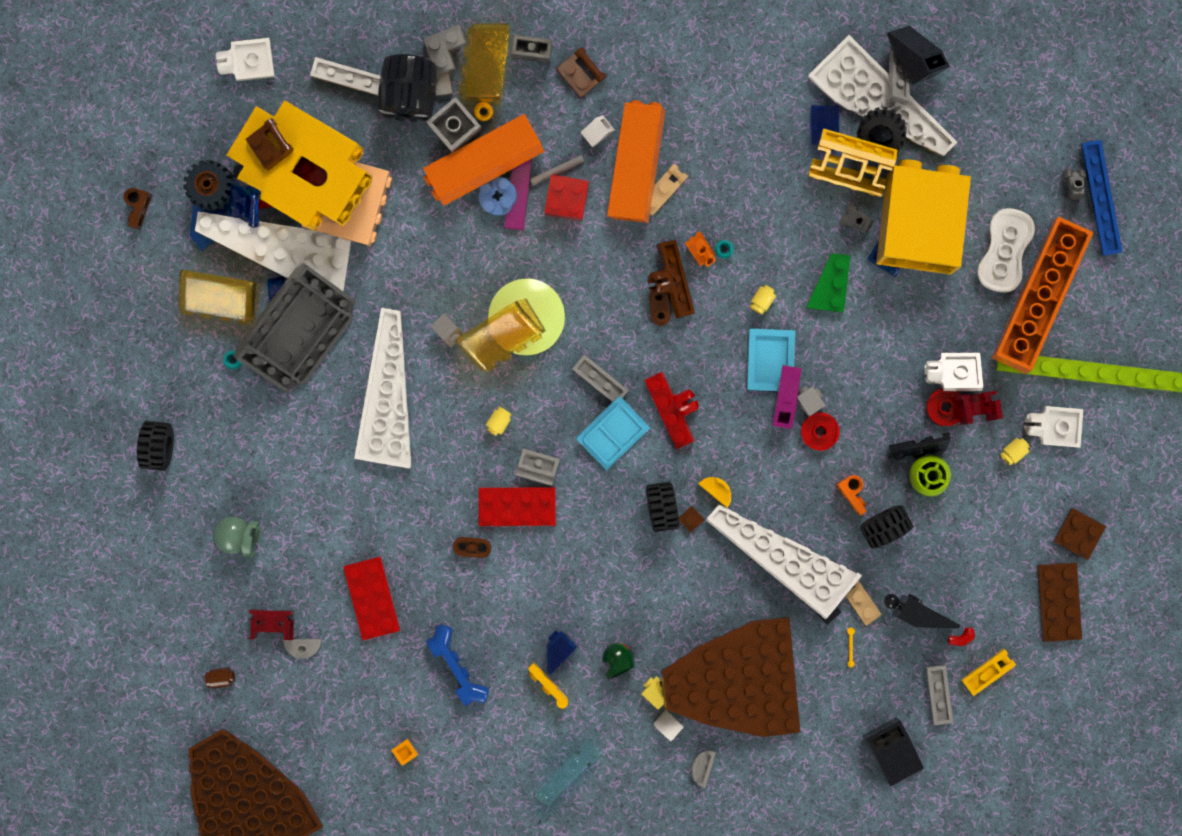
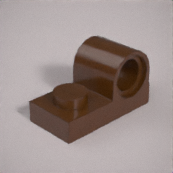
M129 188L123 195L125 203L134 208V211H131L129 214L128 226L140 230L152 194L144 190ZM138 194V200L132 203V195Z

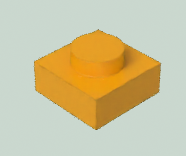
M408 738L391 750L402 766L418 755V752Z

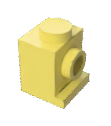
M657 676L654 679L650 677L643 685L645 689L641 694L655 708L659 709L664 705L662 680Z

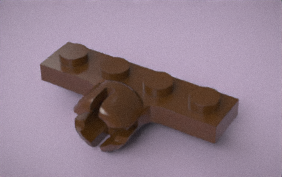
M676 240L656 244L662 270L649 274L647 283H656V286L649 287V290L655 295L663 293L670 295L676 318L695 314Z

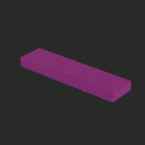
M532 159L511 170L510 182L515 186L518 198L512 210L506 214L505 229L524 231Z

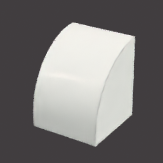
M602 115L595 118L581 131V134L594 147L615 131V129Z
M666 709L653 723L670 741L684 727Z

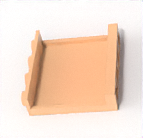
M356 162V166L373 176L371 186L365 190L360 204L354 208L350 220L344 226L339 225L324 215L320 226L315 231L370 247L371 243H375L377 238V232H375L376 225L381 223V207L386 205L387 195L385 193L386 189L391 187L393 177H390L391 174L387 170Z

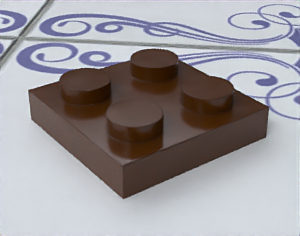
M1071 508L1053 542L1089 560L1106 526Z

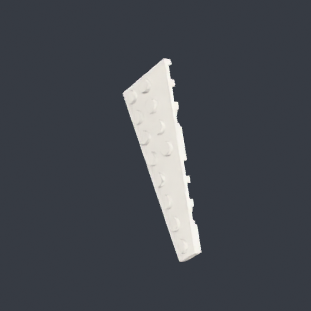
M381 308L354 459L411 469L401 311Z
M718 505L706 519L708 523L824 619L828 618L862 576L843 565L830 561L825 556L822 557L810 551L811 549L775 534L770 529L767 530L757 525L754 521H749L739 516V514L721 505Z

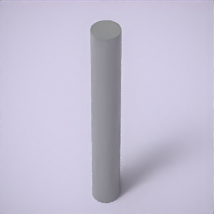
M582 155L531 178L532 186L549 179L551 174L558 175L585 162Z

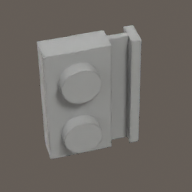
M523 448L515 475L553 485L560 459Z

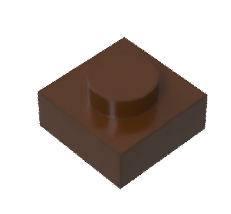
M690 506L679 517V521L690 533L705 520L693 506Z

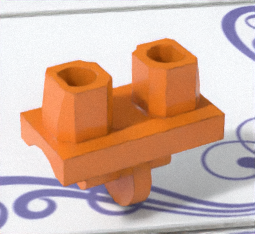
M700 231L696 233L695 237H690L689 241L685 242L686 247L700 267L703 264L709 267L716 261L715 253Z

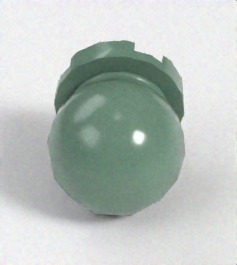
M237 516L221 519L216 524L213 532L214 543L219 550L227 554H237L242 551L244 558L252 559L256 554L253 551L255 542L259 543L262 526H259L261 522L252 520L247 524L244 519Z

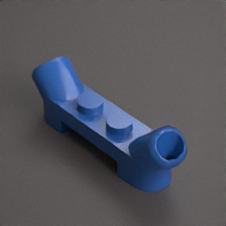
M446 625L436 626L434 636L426 640V643L435 658L441 654L443 655L461 686L455 690L458 697L465 706L473 701L485 703L489 692L488 687L471 683L468 679L470 677L469 672L465 667L462 668L458 662L460 661L458 654L455 650L451 651L449 648L453 633L452 628Z

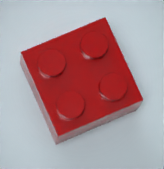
M551 174L544 211L545 215L582 222L589 181Z

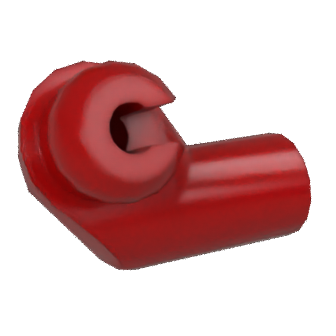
M971 627L965 628L961 636L949 635L948 645L966 646L975 639L974 629Z

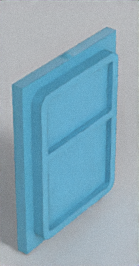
M749 329L747 390L777 391L782 365L794 367L795 330Z
M618 396L575 439L608 470L650 427L621 396Z

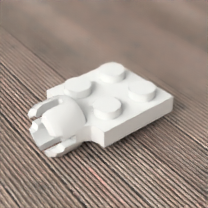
M269 38L231 42V49L216 53V66L221 75L234 74L236 81L275 77Z
M941 353L939 361L926 362L924 374L927 375L925 381L928 384H941L943 391H982L983 389L980 353Z
M1044 406L1041 414H1027L1025 422L1034 423V426H1024L1025 433L1029 436L1040 437L1041 445L1080 448L1083 409Z

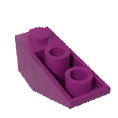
M782 365L771 418L773 426L792 429L802 368Z

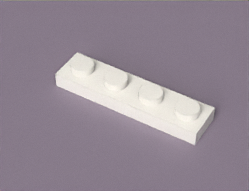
M315 57L310 74L311 77L378 96L379 75Z

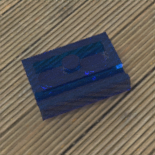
M812 105L810 107L811 145H818L823 128L839 133V105Z

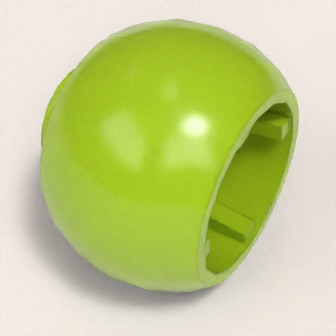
M924 455L911 465L909 481L914 490L919 494L928 497L937 496L948 488L951 482V470L942 458L936 455ZM932 462L931 465L933 467L921 468L926 463ZM931 470L936 473V478L933 481H930L927 477ZM919 473H922L921 477L925 482L924 484L920 483ZM930 484H938L935 488L928 489Z

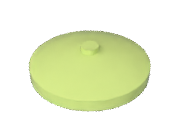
M519 279L506 284L496 293L490 304L488 321L494 338L506 350L519 355H535L549 349L558 340L564 327L565 312L561 299L550 286L534 279Z

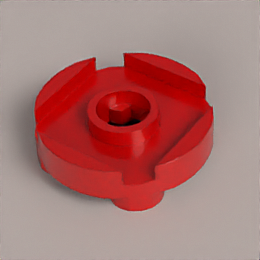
M943 388L934 391L926 401V413L929 419L939 426H952L960 421L958 407H955L958 406V402L953 401L952 397L962 395L957 391H943ZM943 402L950 404L949 412L941 410Z
M823 412L814 413L808 416L802 423L801 437L803 442L813 450H827L839 439V425L830 414ZM819 426H822V430H825V434H822L821 437H818V434L815 433V429H818Z

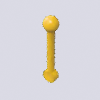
M850 627L847 629L849 634V661L847 666L852 668L855 665L853 661V634L855 630Z

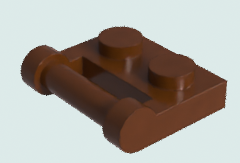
M583 47L579 48L571 57L556 68L580 99L607 77L587 56L586 50ZM580 58L596 78L591 81L575 62Z
M273 118L268 119L262 127L246 138V141L267 171L294 151L291 144L286 142L276 127L277 123ZM270 131L281 146L279 152L267 135Z

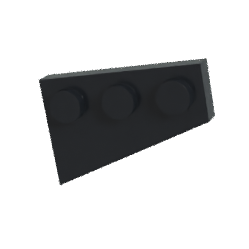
M950 432L943 433L942 438L925 437L919 443L911 440L889 445L887 450L888 459L901 460L907 456L919 458L925 454L941 455L946 452L951 440Z

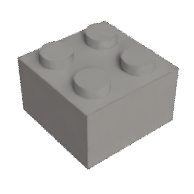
M456 97L426 122L451 153L463 147L482 130L479 123Z

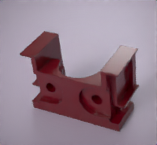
M990 391L952 397L953 401L958 402V406L955 407H958L959 425L972 424V416L982 414L986 415V421L1004 419L1001 400L992 401L991 395H996L997 392Z
M249 610V614H253V618L248 619L251 620V636L247 639H256L258 632L284 633V640L291 641L294 639L295 620L289 619V615H293L294 610Z

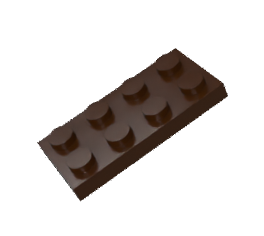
M1077 563L1037 565L1042 641L1082 640Z

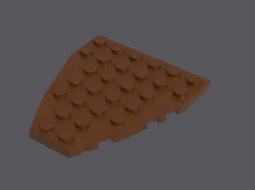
M790 617L749 621L737 629L734 628L722 636L715 637L693 648L691 652L678 658L673 664L661 670L664 708L668 711L706 725L761 737L800 733Z
M224 728L188 749L191 795L195 816H197L199 824L198 831L201 836H308L323 827L306 794L260 752Z

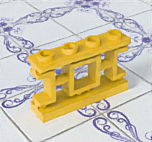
M823 128L817 149L825 151V155L822 161L813 158L808 175L817 180L828 181L834 185H841L872 196L882 197L886 187V179L879 177L883 168L892 171L896 163L898 150ZM831 150L841 151V156L830 154ZM845 157L862 162L860 170L856 171L842 167ZM869 160L875 161V162H878L879 164H878V166H877V168H876V167L867 165V164H868V161H869ZM827 161L837 164L836 169L827 167ZM864 172L873 174V179L864 178Z

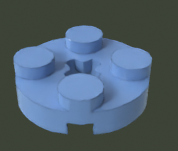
M497 177L480 186V205L486 212L492 215H506L517 202V190L506 178ZM496 192L503 194V196L500 197V201H497L494 198Z

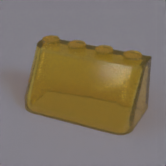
M472 23L471 27L467 28L469 46H465L464 51L467 63L462 67V76L465 79L464 84H460L459 95H463V101L501 105L511 31L508 23Z
M180 270L178 310H181V314L193 316V313H200L202 318L212 319V316H218L220 321L231 322V319L239 320V324L250 325V322H256L262 285L249 280Z
M527 298L508 305L456 339L455 342L481 372L486 371L488 373L496 368L495 364L499 361L504 363L512 358L510 354L513 352L519 353L526 349V344L530 341L535 343L543 338L541 334L546 332Z

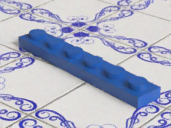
M1096 140L1082 143L1080 145L1101 255L1107 256L1122 253L1102 141Z

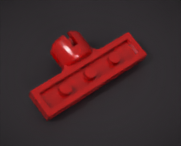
M663 372L645 379L644 381L676 450L694 442V437L687 425L685 416L699 408L698 400L689 404L687 400L695 397V394L691 390H685L677 395L674 394Z

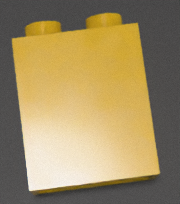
M910 159L900 160L899 166L894 165L892 171L886 175L876 264L948 275L956 272L962 263L971 176L960 175V168L952 165L937 166L936 171L924 170L920 161Z

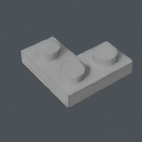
M460 25L453 26L424 39L431 61L436 64L438 76L456 69L450 50L467 44Z

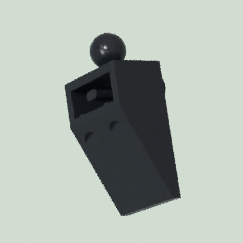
M888 594L884 598V605L888 609H894L893 616L914 627L958 629L960 627V624L922 605L923 600L914 595H902L900 600L895 594Z

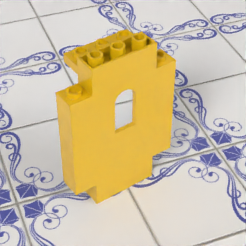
M285 100L275 116L256 106L226 155L244 166L235 180V184L312 231H315L320 226L324 215L339 225L344 226L350 220L354 208L360 204L363 193L369 189L373 179L372 175L355 165L362 157L364 150L362 146ZM273 118L277 123L276 127L286 142L291 144L294 151L267 171L246 141V138L262 127L268 119ZM270 131L267 135L279 152L281 146ZM302 156L326 170L327 181L322 186H314L292 173Z

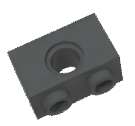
M514 35L511 52L512 59L550 64L552 40Z

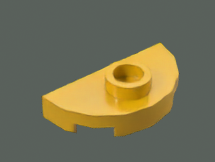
M708 477L697 483L728 508L731 502V491L725 481L717 477Z

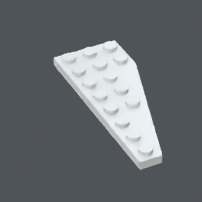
M850 35L808 75L835 104L861 117L867 115L870 110L874 111L877 107L880 110H883V107H888L887 110L889 111L891 109L896 110L895 113H900L902 115L901 119H904L907 132L905 139L943 157L957 143L911 96L910 101L906 105L889 100V74ZM879 125L892 132V130L888 126Z
M198 212L196 232L286 278L291 275L296 267L305 263L340 290L344 291L351 245L350 240L309 229Z

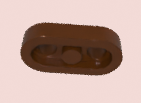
M650 292L651 319L655 325L664 326L670 320L668 294H661L662 299L658 301L655 299V294ZM663 313L664 319H658L657 314Z
M459 537L453 543L455 554L463 557L485 558L490 554L492 548L490 542L483 538ZM460 543L466 544L465 550L459 548ZM481 544L486 548L483 552L478 549Z

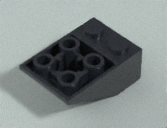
M911 26L886 33L912 85L931 79L950 67L942 50Z
M897 717L863 735L890 787L924 769L909 735Z

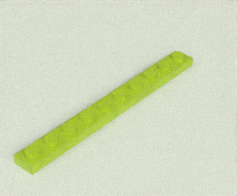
M1038 356L1032 371L1027 373L1028 375L1182 393V373ZM997 361L996 371L1025 374Z

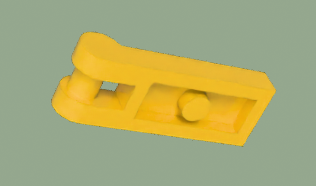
M1005 648L961 679L972 696H975L1016 666L1013 659L1010 660L1007 656L1008 652ZM1000 660H1002V662L1004 663V665L1001 668L997 664V662H999Z
M533 662L528 667L530 671L528 675L535 682L538 680L543 685L541 688L548 696L550 694L554 696L559 708H566L568 705L567 696Z

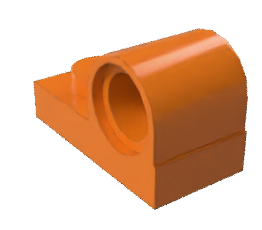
M849 475L835 484L858 515L861 516L867 512L864 508L866 503L860 496L858 498L855 496L863 488V481L859 476ZM851 479L857 481V487L854 490H851L848 486Z

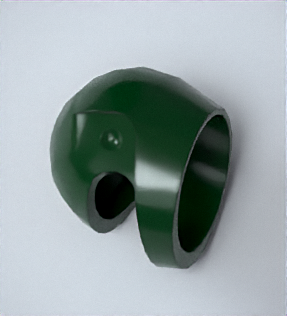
M613 643L604 650L602 663L608 662L610 664V669L605 674L608 680L635 667L632 650L625 644Z

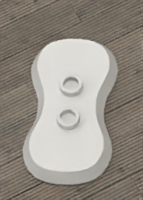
M1011 208L1001 209L991 220L990 247L978 267V277L981 284L990 290L1002 293L1011 292L1018 287L1022 280L1023 252L1032 240L1035 232L1034 222L1025 212Z

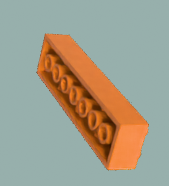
M1059 216L1052 221L992 354V359L1025 374L1032 371L1094 232Z

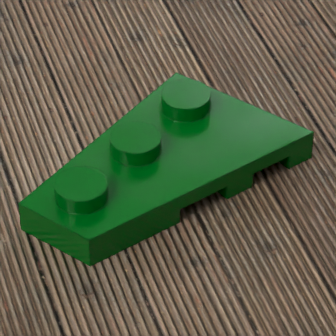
M830 254L806 308L844 312L851 255Z

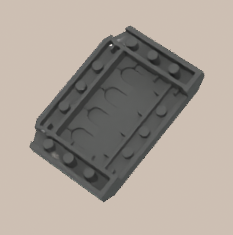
M302 263L294 269L238 344L234 357L284 392L289 393L291 392L290 389L297 385L301 386L308 381L352 322V309L356 301L311 267Z

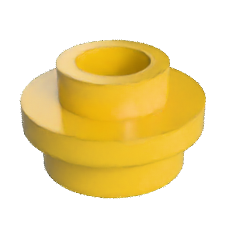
M486 102L478 103L474 108L475 117L479 121H488L493 115L492 106ZM482 108L487 109L485 115L480 114Z

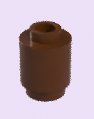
M230 667L213 669L205 673V683L208 688L229 687L235 682V673Z

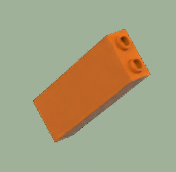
M631 100V103L625 102L607 216L611 219L649 223L666 110L660 103L650 102L647 105L642 104L643 102Z
M523 114L424 167L426 175L423 177L428 187L433 186L434 190L431 192L436 202L440 200L442 205L445 206L545 151L527 117Z

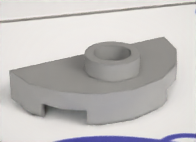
M293 639L291 641L283 640L285 649L290 655L295 658L304 659L317 653L321 647L322 639Z
M707 750L701 752L692 762L691 773L693 779L698 786L704 789L716 751Z

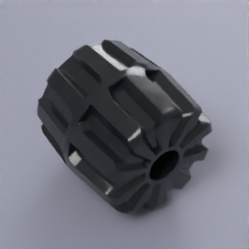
M395 54L385 57L378 88L379 113L387 118H395L398 121L409 119L411 122H417V120L427 121L428 118H431L436 97V64L427 58L410 54Z

